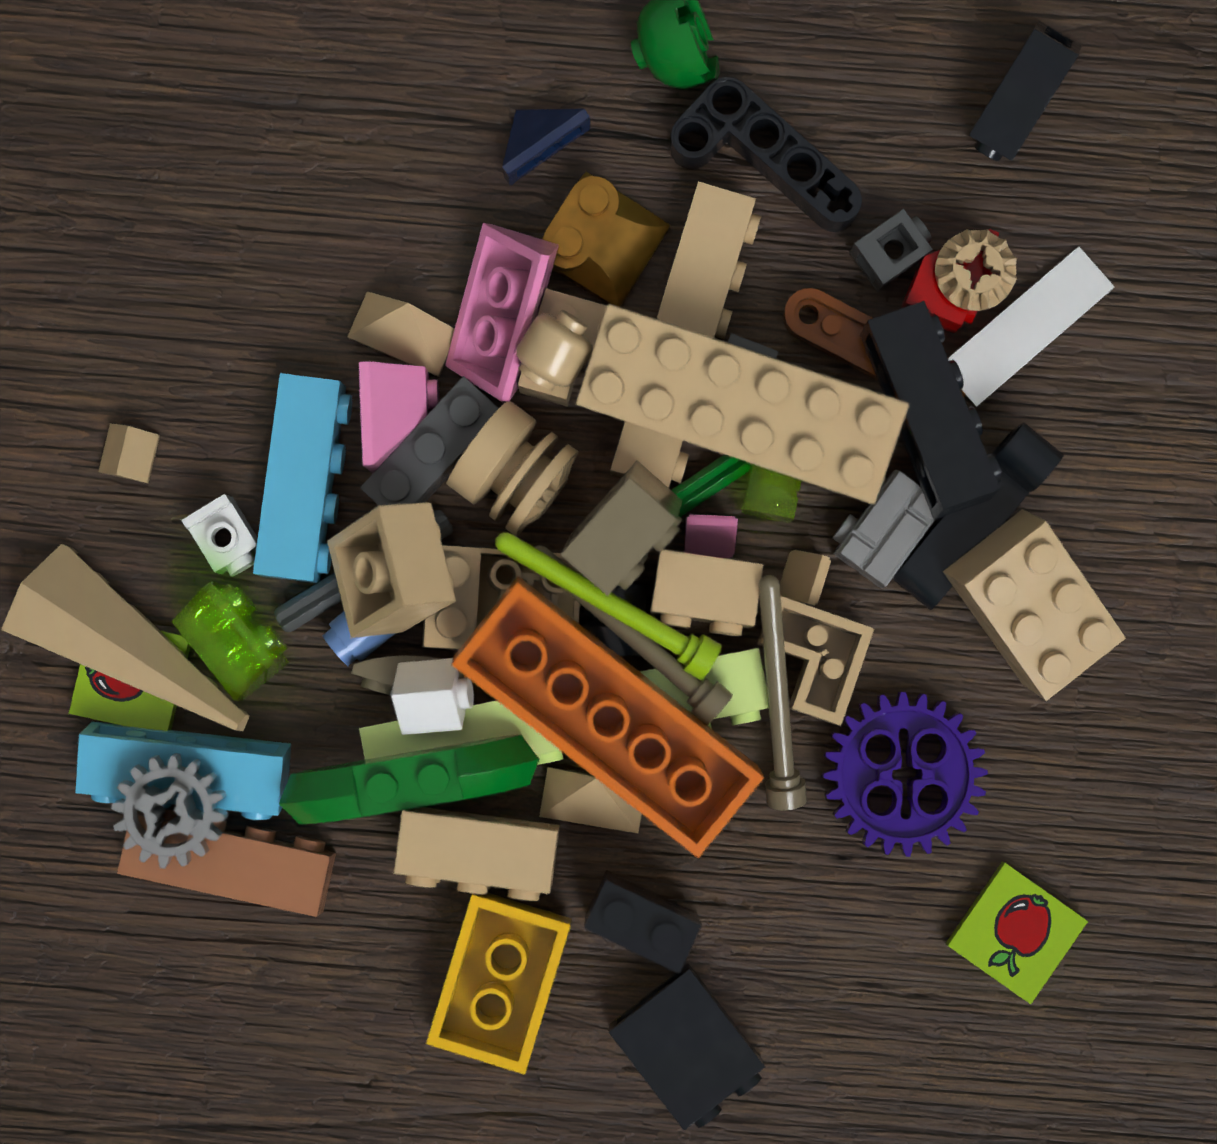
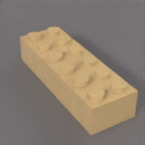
M608 304L576 405L875 505L909 403L686 328Z

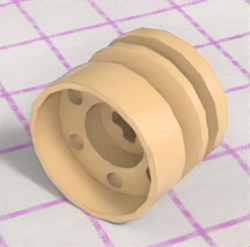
M507 401L492 415L467 447L449 475L446 484L473 505L482 500L491 490L498 496L489 514V517L494 521H498L511 506L515 507L516 510L505 528L517 537L527 525L539 519L557 498L568 481L571 467L579 452L567 444L553 460L548 458L558 440V436L551 432L535 446H532L528 443V440L534 430L536 420L513 402Z

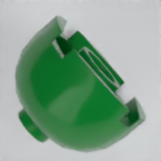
M650 0L641 10L637 20L638 38L631 41V49L640 69L648 67L655 79L672 88L687 89L717 80L720 75L718 56L716 55L711 58L707 56L706 51L709 50L708 40H713L699 1Z

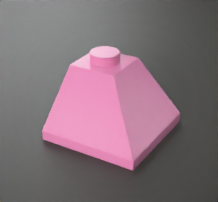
M359 362L363 466L372 474L439 403L438 379L429 380V372L425 366Z

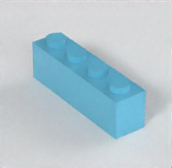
M280 373L253 574L318 583L320 582L321 573L328 574L330 571L332 559L328 543H325L328 523H336L339 509V494H333L332 488L334 474H342L346 455V446L339 444L341 424H349L352 411V395L345 394L346 387L339 380Z
M94 721L79 734L75 793L91 795L93 801L114 803L117 800L126 799V795L122 794L117 787L123 780L136 782L130 772L132 768L139 764L149 772L150 758L159 755L164 766H166L170 757L177 753L181 755L183 767L187 768L191 762L198 759L201 761L198 771L200 776L204 777L212 772L217 775L209 786L212 791L225 790L226 796L216 803V808L241 812L242 817L251 820H267L272 815L278 816L282 810L279 801L289 779L290 743L174 730L164 731L128 727ZM157 778L147 785L150 787L154 785L159 789L170 787L176 778ZM194 789L192 796L196 808L204 812L201 798ZM179 793L176 796H174L171 800H169L167 803L161 806H163L164 808H169L172 806V804L177 805L175 801L177 800Z

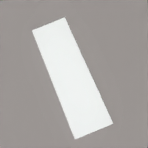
M1077 247L948 358L949 361L955 360L958 364L964 382V387L961 390L976 407L1114 288V285L1080 247Z

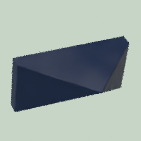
M516 110L502 165L504 177L511 186L590 130V116L586 110Z

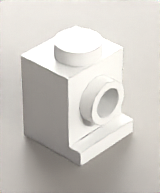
M223 494L181 520L186 529L190 531L214 573L223 574L228 571L232 577L254 565V554L256 553L258 538L233 497ZM227 528L231 533V541L227 546L219 547L215 542V535L220 529Z

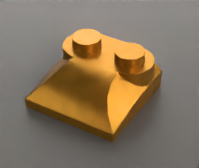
M585 172L568 194L544 233L542 240L559 244L552 268L553 271L605 303L621 307L669 230L670 224L617 191L608 180Z

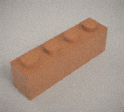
M165 808L166 811L163 816L165 820L161 828L177 816L174 812L175 809ZM138 811V819L146 831L148 827L144 814ZM226 820L214 822L213 825L222 832L221 837L217 841L204 838L209 851L203 857H200L193 850H190L191 861L186 866H181L176 856H172L170 864L166 868H160L158 855L156 854L150 856L143 863L139 861L142 848L138 844L129 849L124 847L122 849L117 874L314 917L319 916L324 911L336 856L335 852L324 850L326 842L296 836L294 844L275 840L276 831L267 828L247 825L245 833L225 829ZM128 830L126 831L124 843L130 837ZM178 832L169 835L164 843H181L194 836L190 834L186 836Z

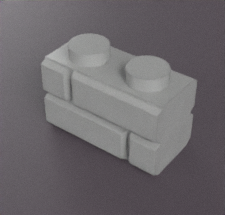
M894 470L888 478L884 477L875 505L869 503L858 519L849 514L833 536V539L840 543L833 554L881 589L886 587L934 521L921 487L898 470Z

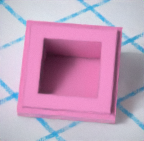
M689 515L685 520L684 553L717 558L733 557L738 519H735V516Z

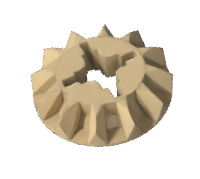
M966 229L950 238L940 250L935 264L936 281L942 294L954 305L971 311L986 310L1001 303L1012 290L1017 280V258L1008 247L1007 240L997 237L988 229ZM981 250L983 251L982 257L984 258L983 266L991 269L990 272L997 275H983L974 285V288L970 289L972 283L970 280L971 272L963 269L962 265L956 263H971Z

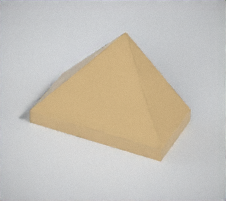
M367 292L347 337L409 365L425 366L430 374L439 377L446 363L455 328L408 302Z
M552 767L547 768L539 817L639 833L642 814L593 775Z

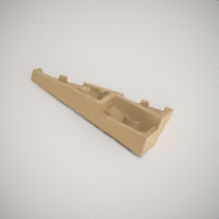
M60 544L21 582L1 630L233 730L244 731L250 715L243 709L238 708L225 696L210 677L203 675L185 658L186 655L134 605L127 603L108 585L109 582L100 573L91 569L77 555L78 552L72 547Z

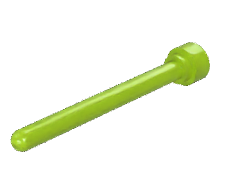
M501 533L496 538L495 544L500 552L677 654L676 660L684 665L683 670L697 679L702 680L715 663L721 650V644L702 634L700 637H697L694 634H690L687 637L612 592L607 596L586 577L510 533Z

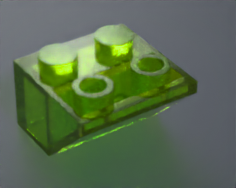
M210 581L172 620V623L234 701H243L289 664L282 654L288 647L270 625L265 627L257 623L251 615L257 608L239 586L234 588L231 584L224 585Z

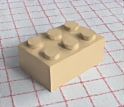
M1023 509L943 571L1021 683L1045 701L1049 700L1126 639L1048 523Z
M427 807L406 809L402 811L394 874L406 875L405 884L434 888L436 883H440V880L457 882V891L487 894L490 887L493 886L508 888V897L539 901L541 893L550 894L552 888L560 825Z

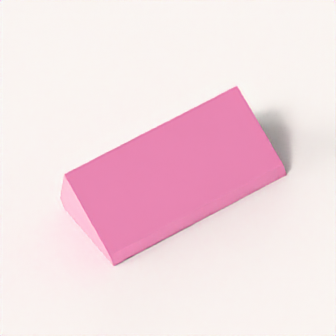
M483 223L445 366L460 376H464L468 381L498 400L509 402L518 390V382L521 375L518 369L521 361L516 355V349L532 322L538 316L559 244L493 224Z

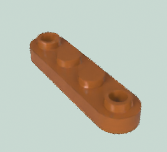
M814 288L801 289L789 298L784 308L783 320L785 327L791 335L878 380L860 337L866 322L873 319L872 317ZM804 308L814 310L817 315V321L813 324L803 323L799 318V311Z

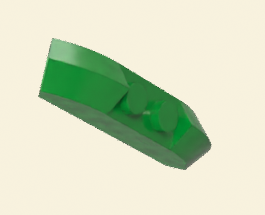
M507 735L308 769L290 774L279 805L298 824H314L465 800L530 785L539 758L522 735Z

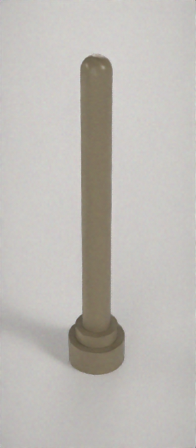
M545 546L535 547L536 549L540 550L546 555L552 557L553 559L567 566L563 561H561L555 554H553ZM565 590L689 697L686 702L693 707L691 713L706 726L713 721L732 698L733 694L718 681L713 684L706 678L702 682L683 670L684 665L678 662L661 645Z
M766 575L759 582V595L774 770L769 774L770 779L765 783L767 805L775 810H794L802 807L807 802L806 782L804 778L800 777V772L794 769L780 584L775 576Z

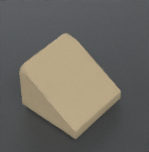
M798 550L791 551L780 581V595L811 607L817 605L830 567V557Z

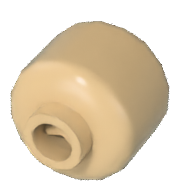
M561 310L557 317L546 313L539 314L517 346L516 355L521 361L518 369L530 380L551 391L556 385L562 387L570 386L591 356L593 350L591 342L583 335L588 327L578 318L564 310Z

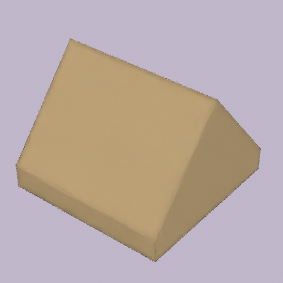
M110 424L98 472L148 484L160 435L131 426Z

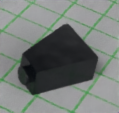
M1039 20L969 136L977 140L974 147L985 156L997 162L1003 156L1013 161L1079 56L1081 45Z

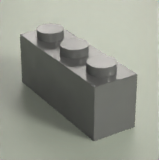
M463 376L360 489L379 506L425 503L449 477L467 447L499 408Z

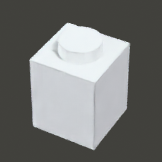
M453 658L398 663L391 697L402 735L462 730L466 709L473 707L474 693L472 681L469 678H463L462 673L451 665Z

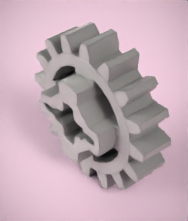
M175 753L170 757L168 765L164 766L160 756L156 755L149 759V772L139 764L130 770L132 777L136 781L135 783L126 780L119 783L117 789L126 795V799L115 801L111 809L123 813L124 818L113 827L115 831L128 830L130 837L123 844L125 849L132 848L136 844L142 848L139 861L144 863L150 856L156 854L158 855L160 868H166L170 864L172 856H176L180 865L186 866L191 861L190 850H193L200 857H203L209 851L204 838L217 841L221 837L222 832L213 824L214 822L224 821L228 817L227 811L216 808V803L226 796L225 790L212 791L209 785L217 777L214 772L204 777L198 774L200 760L195 759L186 768L182 766L181 755ZM157 778H176L170 787L159 789L154 785L151 787L147 785ZM194 789L201 798L204 812L196 808L192 796ZM179 793L175 801L177 805L174 811L179 816H176L161 828L165 820L163 816L166 811L161 805H164ZM137 810L144 814L148 827L146 831L140 824ZM178 832L186 836L189 834L194 836L181 843H164L169 835Z

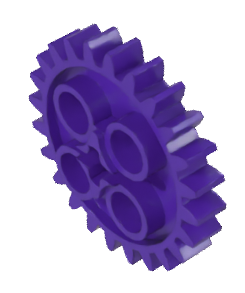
M898 692L895 706H891L884 694L878 695V710L873 711L865 703L858 704L862 719L857 721L845 715L843 721L850 731L847 735L834 732L830 735L840 745L839 751H827L823 754L828 760L835 762V769L822 772L821 777L836 783V787L826 792L824 796L826 799H840L842 802L833 812V816L838 819L850 815L852 819L845 831L852 835L862 828L865 829L862 844L866 847H870L878 837L881 838L882 853L887 855L892 851L895 842L900 844L902 854L906 857L911 856L914 842H918L926 854L931 853V838L936 837L940 842L948 846L951 844L947 832L948 828L953 827L961 832L967 830L965 824L959 818L962 813L978 815L979 813L969 803L970 797L986 795L985 790L974 785V778L988 775V770L974 767L973 760L982 756L985 751L981 748H969L967 745L976 735V731L974 729L958 731L957 727L963 719L961 713H956L947 719L944 718L946 702L944 701L937 702L931 710L927 709L928 701L926 694H919L913 706H909L906 692ZM905 728L908 733L906 764L908 767L915 768L916 776L907 779L906 782L907 798L910 806V816L907 819L901 817L902 782L892 777L893 770H898L902 766L899 743V730ZM932 733L940 741V754L933 761L924 762L917 754V742L923 735ZM882 734L890 742V755L883 762L873 763L866 755V744L874 735ZM935 784L941 790L942 803L935 811L924 812L919 806L918 795L925 786ZM883 785L892 794V804L883 813H873L868 807L867 796L871 789Z

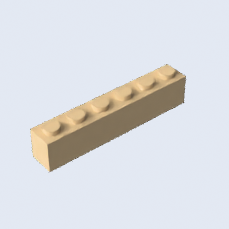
M698 181L656 319L724 340L733 312L723 308L729 290L739 292L747 263L738 261L743 242L753 245L761 219L760 215L752 213L756 198ZM625 421L610 473L622 478L630 467L638 461L669 488L671 480L681 483L689 454L680 451L683 440Z

